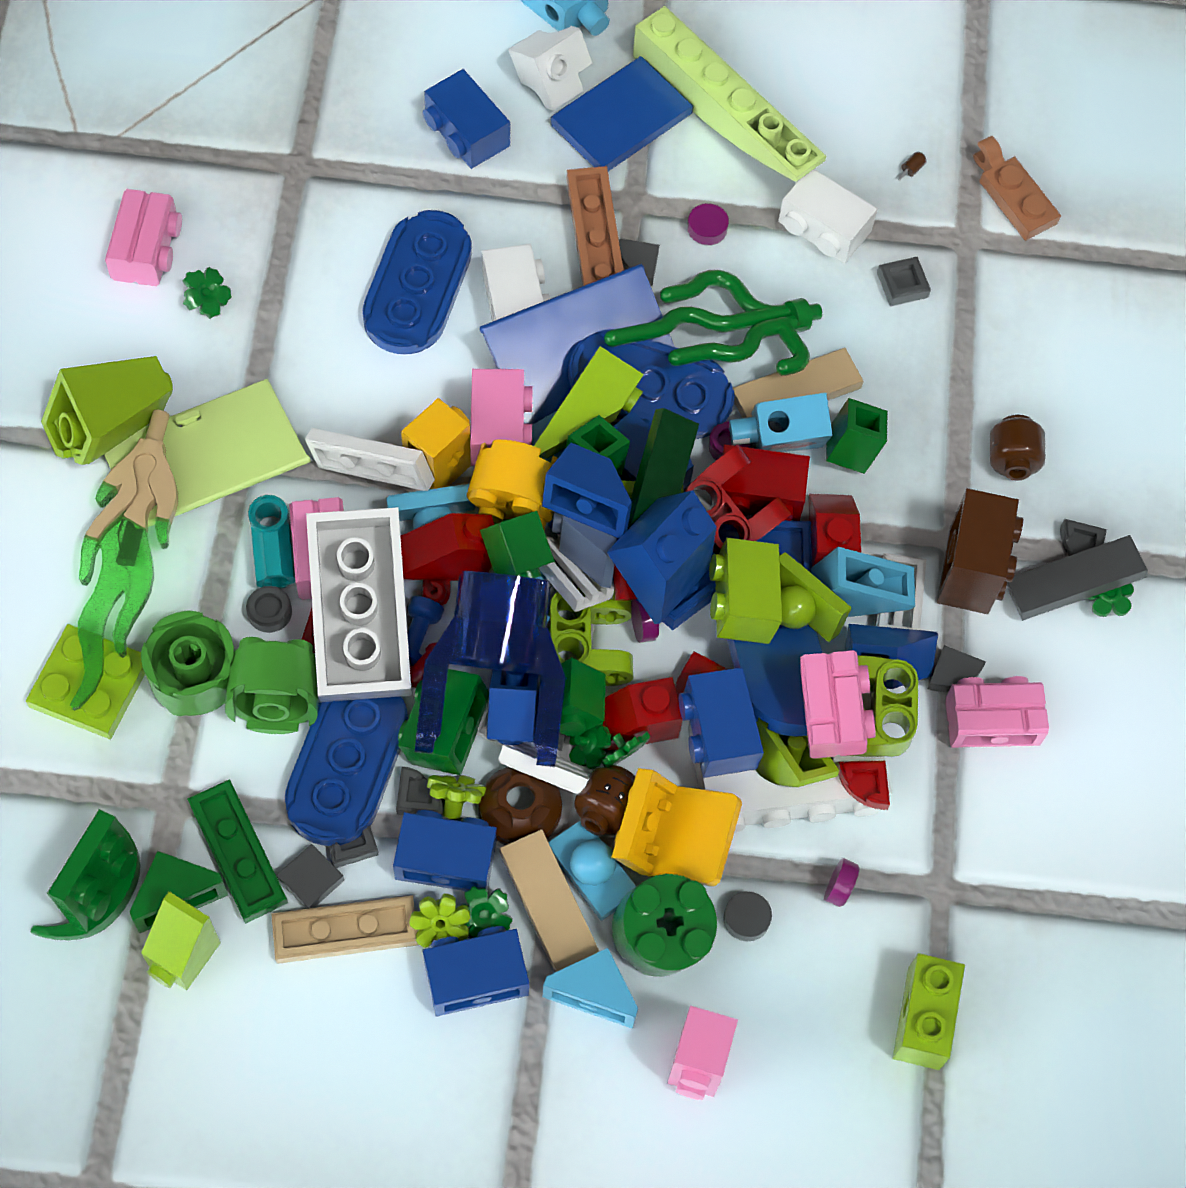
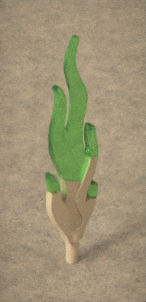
M154 410L152 412L146 437L144 439L139 438L133 450L109 472L95 497L98 506L104 509L94 519L84 536L79 570L81 584L88 586L90 583L99 549L102 551V565L97 585L78 620V637L83 652L85 673L82 684L70 703L74 711L80 709L95 693L103 676L104 631L115 603L124 593L125 602L118 614L112 633L116 653L119 657L124 658L127 655V638L151 595L154 582V562L148 537V518L150 511L155 505H157L155 530L159 545L162 549H167L169 546V533L178 506V490L166 459V448L163 439L170 415L163 410Z

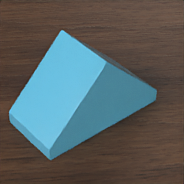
M608 948L547 976L543 985L542 997L633 1029L638 1007Z

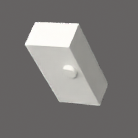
M398 507L306 513L317 688L320 702L411 696Z

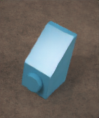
M837 547L811 568V574L852 607L848 617L911 610L915 607L914 567Z

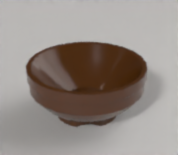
M509 766L497 771L484 785L486 791L479 803L480 819L488 822L490 827H497V841L499 843L508 845L541 829L547 839L558 827L562 815V800L556 785ZM523 786L533 792L535 800L529 808L518 810L508 803L507 795L515 787Z

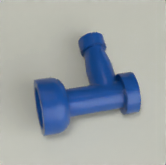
M412 596L407 607L408 614L412 618L407 632L409 663L412 666L422 656L419 651L429 625L437 624L444 612L442 605L421 596Z

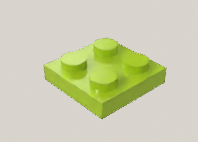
M67 624L30 691L26 703L31 709L111 740L145 676L141 662V652Z

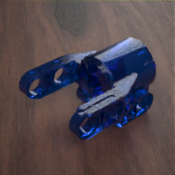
M461 572L458 580L454 617L425 660L415 752L434 753L435 741L441 733L449 664L541 674L533 744L537 751L536 766L555 768L566 677L549 630L546 628L550 581L496 573Z

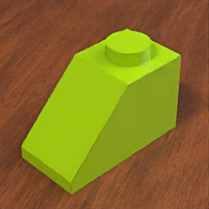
M758 717L756 723L764 754L756 771L761 777L776 785L801 787L838 776L839 769L831 757L810 758L807 736H786L767 729L768 723Z
M168 892L162 901L141 954L148 966H150L147 973L153 979L167 988H171L175 982L185 990H188L221 942L209 916L173 893Z

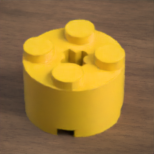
M497 439L493 440L491 448H488L484 442L479 450L467 491V498L479 508L478 514L492 515L494 523H501L504 519H513L538 511L543 529L545 530L546 523L552 520L554 511L542 507L547 471L558 458L553 455L550 463L539 457L541 453L540 448L522 442Z

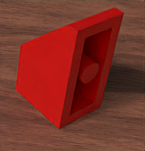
M809 494L812 567L837 547L861 553L860 513L853 496Z
M450 513L401 535L403 579L468 581L469 577H472L478 581H484L492 565L480 530L494 525L492 515Z
M673 677L630 684L605 697V721L603 726L608 727L611 733V746L604 749L605 752L619 749L612 739L618 733L621 734L626 743L635 736L644 735L646 731L650 735V739L646 744L679 738L683 719L680 713Z

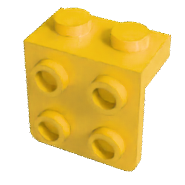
M638 768L634 784L628 794V804L622 824L615 837L612 858L641 875L653 877L662 874H676L689 878L692 881H697L705 886H716L723 874L741 811L742 801L733 793L677 786L654 770Z

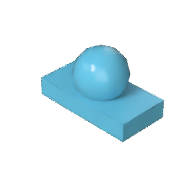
M469 484L389 495L386 497L387 508L398 507L399 521L413 519V529L450 513L475 510V505L467 498Z
M580 821L548 842L560 868L600 921L614 913L624 896L636 887L617 860L612 858V848L601 841L598 835L587 831Z

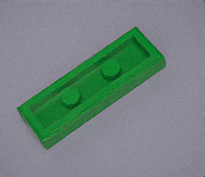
M231 780L224 781L188 798L189 805L245 924L288 904L286 895Z

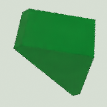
M157 851L129 913L139 933H142L152 928L162 901L168 892L173 893L196 909L228 896V892L220 873Z

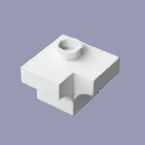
M570 26L557 32L537 30L508 49L521 84L533 89L542 100L545 108L554 111L584 91L578 73L593 63L580 28Z

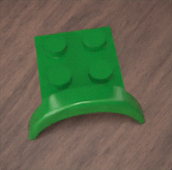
M100 809L98 810L47 892L48 896L70 923L58 926L33 925L30 930L33 935L53 940L88 938L105 930L124 911L134 894L139 880L140 855L130 834L115 816Z

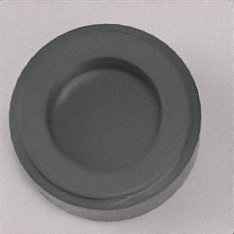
M264 586L258 588L247 600L246 611L249 621L259 631L266 633L277 632L283 629L291 620L292 606L290 598L285 591L278 587Z
M746 891L734 895L729 900L724 912L726 929L733 937L741 941H754L761 938L767 932L772 920V910L769 903L763 896L755 892Z

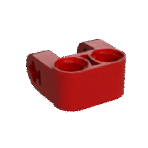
M738 444L712 463L684 490V492L701 489L709 493L712 498L711 509L707 512L717 526L713 547L715 554H719L724 544L720 540L718 532L722 524L734 526L739 533V539L757 541L792 514L778 496L747 520L721 487L723 483L751 462Z

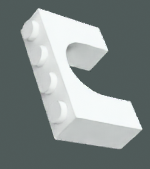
M871 692L862 694L864 710H871ZM689 721V726H688L689 736H693L692 729H691V724H690V721ZM836 755L831 757V759L838 766L839 762L885 761V756L860 757ZM700 763L694 764L698 789L733 793L741 799L742 807L734 833L744 830L746 825L763 823L766 828H778L788 825L793 819L809 817L811 822H824L835 818L836 814L854 812L855 816L864 817L881 811L880 809L865 806L855 800L842 785L839 775L801 787H785L767 781L755 770L703 778ZM886 766L887 780H888V789H889V798H890V796H891V794H892V789H891V784H890V780H889L888 770H887V766Z

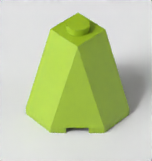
M157 356L60 369L41 420L56 456L61 458L73 457L74 462L81 465L90 464L150 423L152 412L154 410L164 411L168 399L172 395L173 385L171 377L167 372H164Z

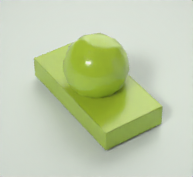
M784 552L779 556L782 602L781 625L789 629H799L809 625L830 643L840 634L852 607L789 554Z

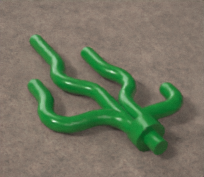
M707 270L698 273L687 283L663 288L660 292L661 300L664 303L688 300L699 296L708 287L718 286L728 290L745 312L732 315H718L697 307H678L668 311L659 320L613 329L604 335L605 343L609 347H616L670 334L676 327L684 323L696 324L717 332H733L750 328L745 335L744 341L739 345L731 346L713 342L674 349L669 353L668 361L673 366H681L704 360L728 363L741 362L754 355L764 338L778 335L793 356L782 359L776 364L777 373L781 376H787L804 370L808 365L810 353L797 333L809 330L813 321L822 318L823 312L818 303L809 305L808 301L803 298L789 300L780 305L762 303L751 295L747 287L737 276L722 270Z

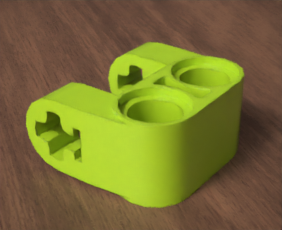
M577 588L579 592L585 597L586 595L580 590V588ZM614 591L612 599L575 612L559 592H556L551 599L547 614L550 616V619L545 628L546 666H548V671L566 661L558 653L569 651L578 657V661L605 673L606 686H619L631 682L634 679L633 655L623 650L591 649V624L612 625L629 621L632 617L631 600L615 601ZM564 610L571 611L577 616V619H564L558 612Z
M857 655L858 665L868 666L871 710H873L875 722V738H867L866 753L848 756H899L910 747L917 730V672L912 665L903 660ZM890 679L898 680L904 685L906 691L898 694L892 693L886 689L883 682ZM886 723L898 724L904 730L905 736L901 738L890 737L884 732L882 726Z

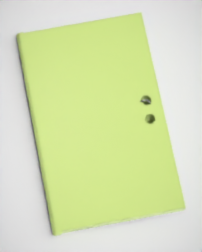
M268 379L170 416L163 439L166 448V459L178 490V506L175 516L311 461ZM149 425L104 454L111 470L133 450L139 438L144 439L146 437ZM157 505L150 511L148 527L159 523L156 518Z

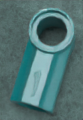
M275 495L260 496L251 503L248 511L257 587L275 586L283 589L295 583L289 513L286 503L281 498ZM272 516L280 519L277 524L270 527L260 524L266 517Z

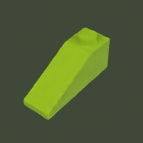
M600 346L534 445L541 449L539 457L545 460L565 449L568 435L598 415L603 417L608 423L615 421L622 409L630 413L643 393L642 390L637 388V385L644 374Z

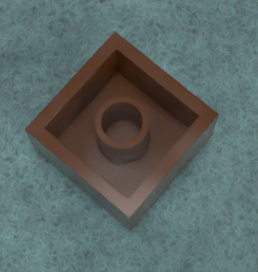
M966 488L949 529L937 598L938 604L989 614L995 600H1003L1007 582H1012L1017 566V556H1013L1011 553L1013 543L1019 542L1023 527V517L1017 516L1019 499Z

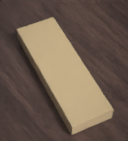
M842 348L809 360L805 369L798 373L781 376L775 372L733 387L734 403L742 418L752 417L751 412L757 403L819 393H827V400H831L861 389L863 379L846 348Z
M541 829L501 847L499 853L554 972L600 952L543 830Z
M413 895L271 913L276 963L419 945L416 942L417 929H413L410 926V916L415 911Z

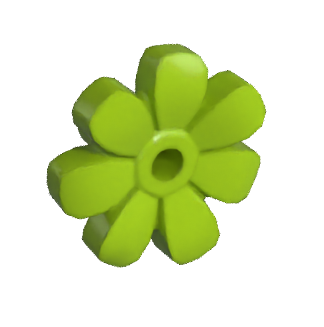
M432 775L428 777L427 788H430V796L445 800L443 816L449 819H460L463 803L468 801L479 804L486 791L484 785L475 784V778L461 775L458 781L454 776Z
M444 893L441 899L438 900L427 896L419 902L420 911L411 913L410 926L413 929L419 930L416 933V942L422 947H428L433 940L436 941L445 937H458L459 941H463L469 936V929L464 924L470 920V911L466 905L456 907V898L453 895Z

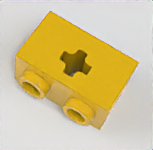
M437 398L401 431L402 447L423 451L435 479L430 489L449 487L471 466L470 421L458 407H449L441 399Z

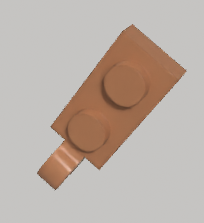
M993 136L979 141L977 145L981 151L973 155L977 165L985 171L982 173L979 182L1022 238L1026 241L1057 225L1061 214L1017 158L1014 156L1005 161L1001 147Z

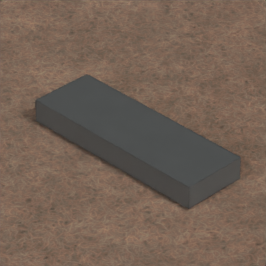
M1131 535L1016 574L1012 582H1007V588L1023 621L1147 578L1148 569Z

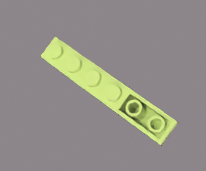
M666 6L635 25L633 57L637 59L642 56L693 105V113L735 146L795 182L826 160V155Z

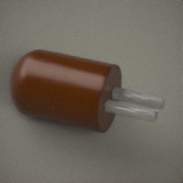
M915 152L901 166L904 172L899 176L898 180L900 181L906 174L913 177L926 164L925 155L921 152Z

